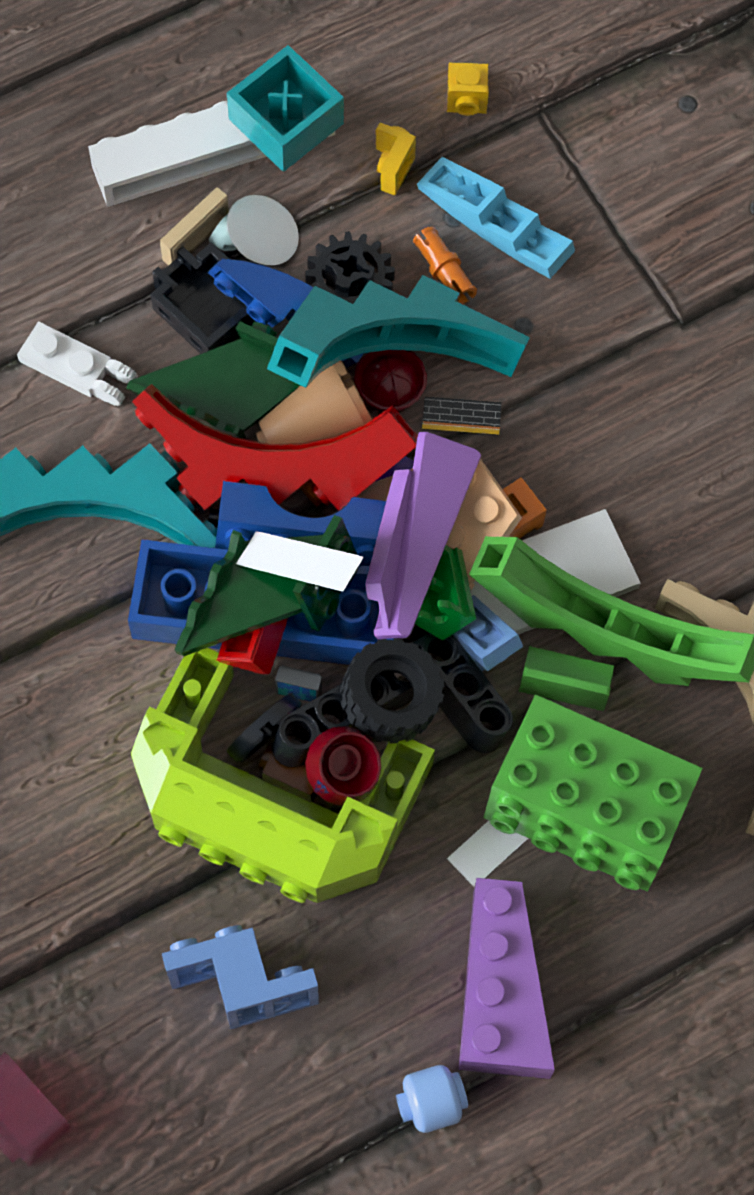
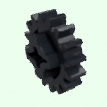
M350 231L345 232L343 241H338L334 235H330L328 247L318 243L316 245V256H308L307 269L309 270L305 271V282L312 287L317 286L354 304L369 280L393 291V283L391 281L395 279V267H391V254H381L380 241L374 242L371 246L368 245L367 234L363 233L358 241L352 240ZM327 285L332 286L334 292Z

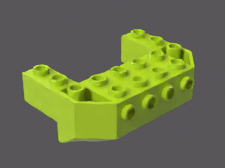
M210 648L184 656L157 709L149 706L131 752L135 771L155 829L159 830L158 836L178 847H182L184 842L200 849L198 854L216 865L222 866L225 861L241 868L239 873L250 881L258 884H264L265 880L282 887L280 892L284 896L299 903H305L306 899L320 903L376 883L432 768L435 749L413 739L407 742L402 740L391 744L389 741L381 757L382 770L378 785L369 797L360 802L347 796L340 813L337 814L203 753L201 739L234 677L233 666L217 661L219 652Z

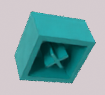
M289 45L227 92L229 120L283 172L344 124V97Z

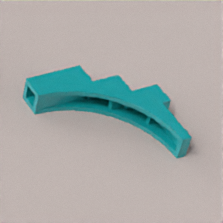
M422 275L408 298L369 280L354 304L314 286L279 335L267 369L307 388L322 371L341 360L369 352L416 350L453 356L483 365L512 377L530 337L456 302L460 294L459 292Z
M150 443L114 472L109 463L99 453L93 456L83 445L47 474L32 455L25 458L16 447L0 459V536L26 525L52 519L94 516L127 521L157 531L178 544L215 548L217 529L207 520L202 523L192 513L195 511L194 506L179 491L180 484L177 476L180 468L166 451L160 454Z

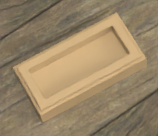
M216 187L160 240L162 260L166 264L170 265L177 259V250L182 246L192 253L212 234L223 217L228 215V197L223 191Z

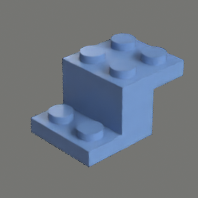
M241 925L230 926L215 933L216 938L200 943L197 942L196 938L184 939L170 945L171 951L162 953L172 990L217 977L230 1029L319 1004L318 984L313 968L303 971L302 966L288 967L276 972V979L267 981L253 928L243 930Z

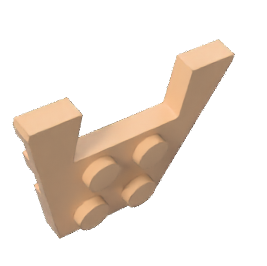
M481 458L446 543L452 549L457 547L462 550L470 591L475 586L473 583L475 579L469 573L485 537H509L522 518ZM393 476L372 483L356 497L387 501Z

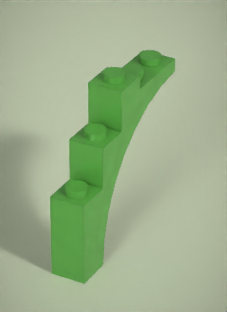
M486 536L469 573L473 579L531 628L563 629L592 655L627 658L655 683L689 686L692 678L749 683L753 674L754 634L723 631L694 625L625 602L565 572L539 555L518 537Z

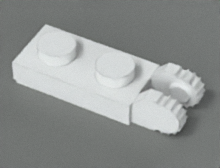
M39 321L17 354L21 363L89 397L93 395L114 406H120L125 396L118 388L102 381L104 376L108 375L127 385L130 380L138 378L137 373L131 367L117 360H111V357Z

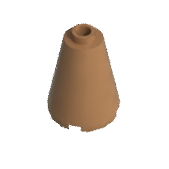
M341 360L322 371L307 388L299 386L259 421L262 430L255 434L258 441L262 443H306L335 437L364 425L373 418L370 412L367 411L355 383Z

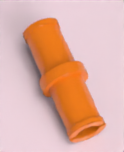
M431 226L421 230L426 239L423 240L417 234L413 239V243L419 248L429 263V272L435 280H440L443 285L460 293L456 302L461 304L468 303L469 300L464 293L467 292L471 298H474L477 294V289L461 269L460 258L456 252L449 251L435 227Z

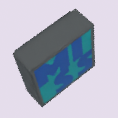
M283 665L282 667L279 666L275 679L276 694L286 696L293 692L299 700L307 702L321 696L322 676L320 674Z

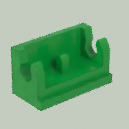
M447 545L444 548L415 621V625L441 640H445L476 620L462 550L457 547L452 549Z

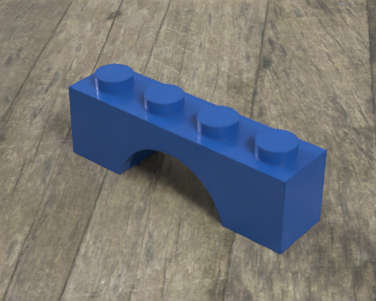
M223 481L215 548L228 550L233 530L240 532L245 541L251 540L256 531L283 538L323 535L333 516L336 515L343 519L357 554L364 557L359 565L370 567L386 501L352 497L341 511L333 515L321 518H308L292 514L281 508L273 500L266 486Z

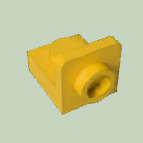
M449 62L447 112L459 113L465 116L477 113L487 114L489 95L488 64Z
M379 123L375 130L376 149L383 152L377 165V172L381 173V190L396 196L415 160L416 136L411 135L402 127Z

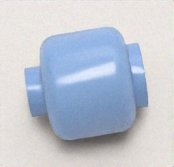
M436 1065L406 1075L403 1080L404 1093L396 1095L403 1122L412 1120L416 1129L423 1133L457 1124L462 1118V1109L468 1108L466 1092L459 1073H451L444 1065Z

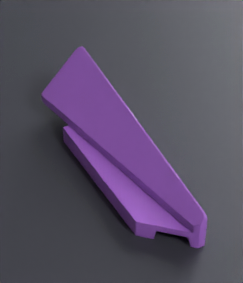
M419 432L413 471L410 469L394 470L365 583L368 600L378 601L380 611L374 629V635L377 639L407 638L411 634L481 458L480 452L476 449L429 432Z

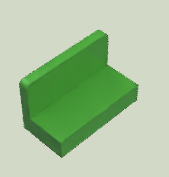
M529 646L519 692L531 695L536 694L540 697L604 711L610 694L614 665Z

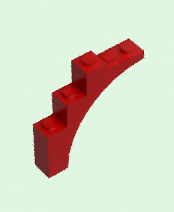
M150 384L132 401L137 407L135 414L148 429L152 430L155 428L165 439L163 445L170 456L177 462L183 460L188 465L177 476V480L181 483L179 490L193 505L198 503L204 511L221 497L223 481L238 483L244 479L248 484L266 486L273 500L279 505L310 478L315 483L312 485V489L317 497L327 506L332 503L339 511L349 503L352 497L358 496L415 449L418 438L417 433L393 405L366 424L335 437L306 443L268 444L236 438L202 424L177 408L153 384Z

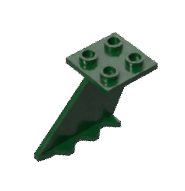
M239 321L236 330L241 339L129 381L126 389L139 395L150 384H153L177 408L202 424L233 437L245 439V431L272 411L300 385L267 369L278 340L275 337L276 331L259 322H253L252 326H249Z
M336 515L333 516L323 535L287 538L358 555L343 519ZM233 530L228 552L223 559L215 562L210 570L206 591L202 596L193 600L189 607L186 626L174 650L179 655L187 656L302 612L311 629L319 632L325 620L331 619L335 614L341 591L237 565L236 563L250 540L245 541L240 532ZM358 568L356 569L355 573L353 574L349 582H351L354 579L358 571Z

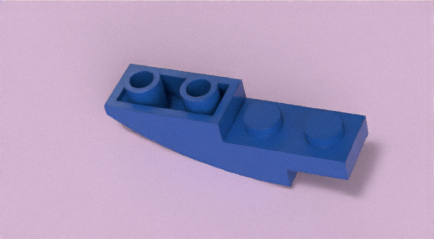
M221 259L208 272L215 279L214 285L223 294L231 298L237 297L247 306L246 312L256 322L264 325L268 324L271 327L283 321L284 318L290 321L313 289L307 283L281 271L240 260ZM364 353L342 360L345 367L348 368L357 363Z

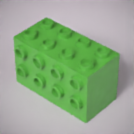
M535 694L492 785L483 818L489 820L494 828L503 833L514 834L516 832L531 839V842L543 851L550 853L558 851L573 858L574 863L585 870H600L613 876L615 881L625 888L631 890L642 889L648 892L667 853L703 768Z

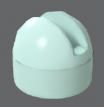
M226 215L212 232L209 242H212L223 251H234L237 248L229 237L227 229L228 215Z

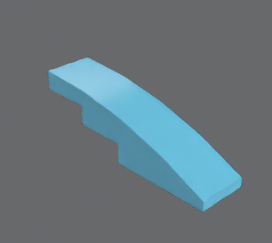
M441 157L417 183L420 191L459 222L515 260L549 279L575 252L572 240L541 225L537 213L507 199L504 187L444 157Z

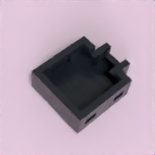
M212 242L196 255L197 259L182 246L177 250V259L164 270L157 267L152 271L154 287L156 288L151 293L153 310L200 354L238 339L240 336L236 328L239 321L249 326L256 322L246 312L247 306L235 296L233 298L226 296L214 285L215 279L208 272L221 259L229 258Z

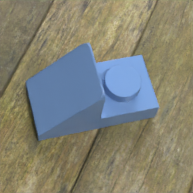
M472 595L476 620L452 635L460 642L481 671L485 669L489 671L522 648L523 644L519 635L475 595Z

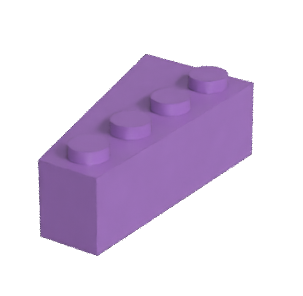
M476 878L473 891L459 1070L551 1079L555 1068L522 882Z

